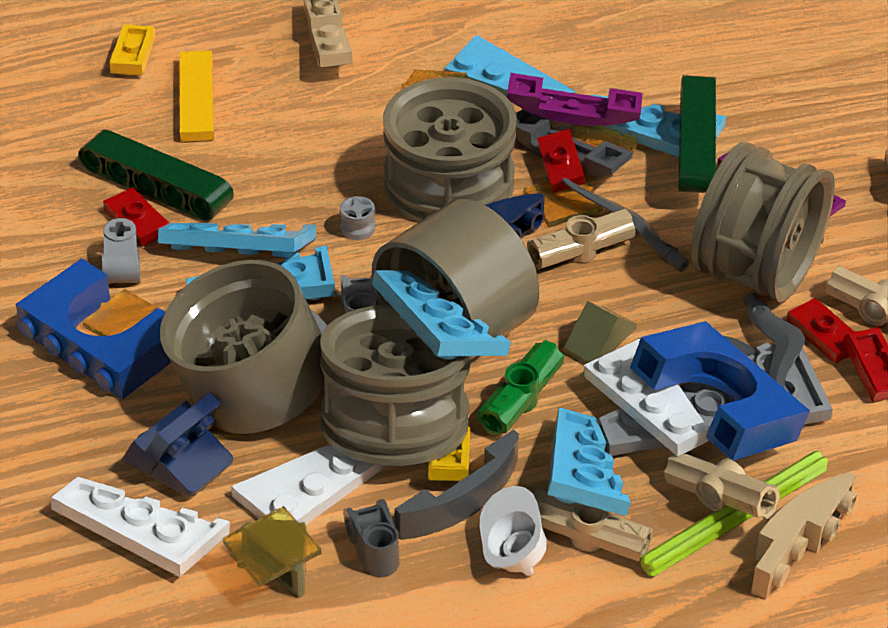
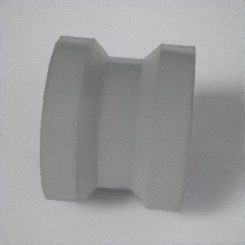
M362 196L350 197L341 203L340 216L342 220L340 226L342 234L352 240H363L372 236L375 232V220L373 219L375 216L374 203Z

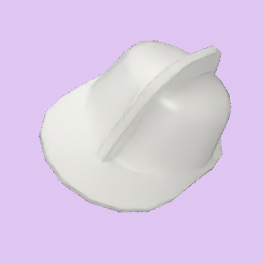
M511 486L503 488L491 496L484 505L480 515L479 528L485 560L493 568L506 569L516 573L523 572L527 576L534 575V566L543 558L547 548V540L542 530L538 503L534 494L525 487Z

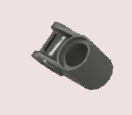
M380 499L376 501V505L353 510L351 507L345 508L343 515L347 534L357 550L365 571L376 577H386L393 574L399 567V537L386 501Z

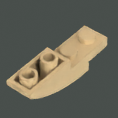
M303 0L317 66L328 67L353 64L352 50L343 28L342 12L338 1Z
M848 472L812 486L789 501L767 522L758 536L755 560L759 562L755 567L751 594L766 600L775 586L781 588L786 582L791 568L789 565L793 559L800 561L806 549L817 553L825 540L831 542L834 539L841 523L840 517L842 514L848 516L855 506L858 494L853 492L856 475Z

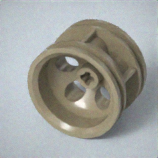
M440 77L409 85L391 98L383 115V137L388 151L384 163V189L389 202L399 213L415 222H420L456 199H469L487 205L512 197L515 168L511 152L516 140V112L506 96L497 89L479 81L458 77Z
M745 141L738 143L728 152L719 165L702 201L692 238L691 259L693 267L697 271L710 273L718 279L728 278L754 288L756 293L763 296L770 295L773 300L778 302L788 300L804 280L822 242L834 198L835 182L833 174L825 169L816 170L815 166L807 163L795 169L773 159L772 153L768 149L756 148L754 144Z
M390 304L370 306L348 312L333 320L325 328L320 340L321 369L325 376V392L321 399V430L326 441L334 449L350 458L366 463L385 466H406L436 460L460 446L468 432L469 401L464 392V380L470 371V356H456L455 359L451 360L437 357Z

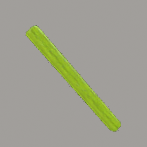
M813 451L764 482L777 486L781 499L827 470L828 460L819 451ZM726 505L721 510L712 512L643 554L640 558V567L648 576L654 577L753 515Z

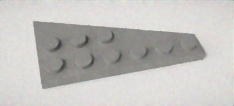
M767 342L756 347L755 353L747 357L769 375L776 345H770ZM802 348L787 374L784 388L810 410L805 424L831 420L833 409ZM687 382V384L680 386L708 428H710L719 405L736 401L726 392L704 383ZM621 408L599 418V426L606 440V450L612 456L666 447Z

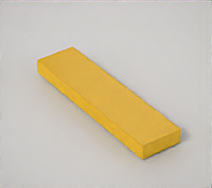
M212 50L179 52L181 142L214 140Z

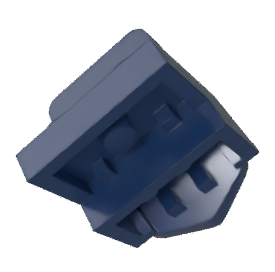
M211 392L193 406L186 400L146 432L141 433L132 442L121 460L184 496L195 495L225 471L233 462L232 454L209 431L216 422L212 416L221 403Z

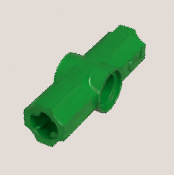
M547 340L535 343L520 362L513 363L507 367L505 380L478 411V422L483 425L486 432L495 436L502 433L506 434L523 413L529 412L536 407L538 394L564 363V354L559 351L557 345Z

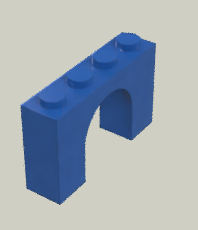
M81 258L16 303L17 325L26 338L34 339L43 345L51 355L59 356L68 362L76 372L84 373L96 381L103 390L111 391L123 400L171 364L160 340V327L165 311L157 308L129 329L115 335L93 336L80 332L76 327L84 319L110 302L107 274Z
M706 321L641 337L630 369L654 391L681 383L697 382L714 386L732 396L736 401L718 406L706 438L733 461L796 442L810 412L806 406Z

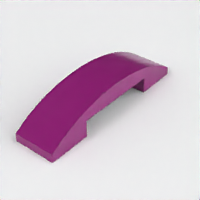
M510 73L507 91L508 100L540 117L581 126H609L640 119L643 93L610 88L608 98L544 89L542 88L543 77Z

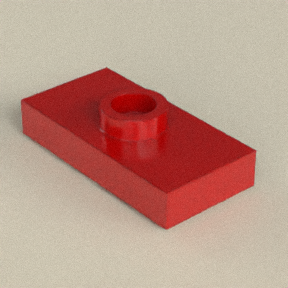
M570 129L537 138L553 193L570 188L562 181V178H567L577 185L586 184Z
M133 187L103 201L104 210L113 219L125 218L135 224L136 240L141 247L157 240L158 229L170 224Z
M817 298L788 311L786 321L799 328L804 337L833 363L836 364L849 357L842 340L845 334L855 331Z
M880 328L845 334L842 342L872 402L888 399V344Z

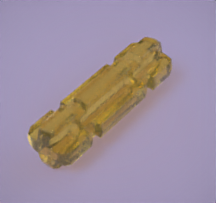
M574 125L573 128L574 138L582 141L589 139V143L597 146L607 141L631 151L632 154L637 147L636 137L628 134L620 136L621 132L610 128Z

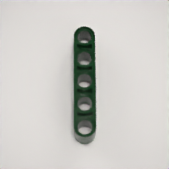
M682 75L678 191L706 193L716 172V77Z
M101 130L78 151L80 162L90 172L129 189L133 187L143 195L201 220H211L234 197L231 185L222 177L110 130Z

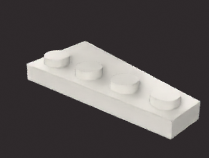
M640 339L584 365V377L677 457L709 441L706 438L709 428L678 384L654 391L630 369Z
M329 444L231 486L232 497L262 522H305V525H307L386 466L350 458Z
M76 477L51 497V509L178 577H181L214 548L230 531V521L216 518L214 522L199 519L198 512L182 507L180 512H175L160 507L159 500L149 497L131 499L125 497V490Z

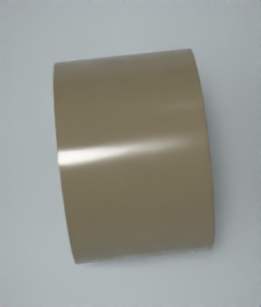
M456 199L447 203L384 244L377 250L373 258L372 281L375 270L410 271L440 292L439 299L455 302L463 308V317L471 322L474 319H479L489 326L488 334L493 338L499 335L506 336L527 321L534 314L538 306L540 293L538 276L532 258L524 243L514 229L499 214L486 205L474 200ZM374 287V292L379 305H389V303Z
M242 260L211 269L186 285L172 300L163 316L160 327V340L166 355L194 404L210 392L221 403L212 416L216 420L213 427L221 431L250 434L278 427L306 410L325 387V376L321 369L320 340L322 332L295 277L287 269L276 263L264 260Z

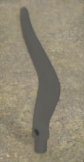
M562 178V181L575 192L611 212L626 209L632 216L636 231L648 242L664 262L670 263L679 272L684 271L688 267L689 260L682 256L677 248L663 241L642 216L620 204L580 187L567 178Z
M749 293L743 299L747 307L745 313L749 320L775 343L776 350L769 376L784 388L787 374L803 348L805 342L804 334L796 326L775 316L768 305L760 301L756 294Z

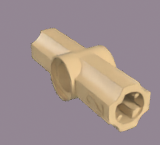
M626 209L595 219L586 215H578L567 221L565 229L527 241V250L536 269L568 259L579 263L589 262L596 256V250L635 237L636 228L631 214Z
M837 266L826 284L825 293L858 308L862 319L870 325L882 326L886 322L888 323V279L875 283L846 268Z
M673 453L668 458V464L664 471L666 483L695 493L702 504L714 511H719L727 505L758 518L769 519L776 512V506L780 499L777 486L747 476L742 467L731 459L725 458L714 464L686 453L678 457Z
M541 489L535 491L534 497L538 503L542 527L570 537L573 546L580 551L595 552L602 548L638 562L641 561V556L647 553L653 528L618 517L605 510L579 503L568 504L561 502L554 496L547 495V491Z

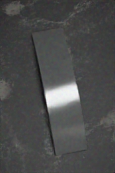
M522 109L516 113V139L528 150L542 158L537 138L559 131L552 129V120ZM573 138L584 175L586 176L611 175L632 159L631 151L610 142L604 141L599 146L594 147Z
M513 429L486 447L484 450V465L438 497L424 489L395 508V528L398 531L399 539H412L442 531L466 520L481 510L492 495L504 488L516 467L519 433Z

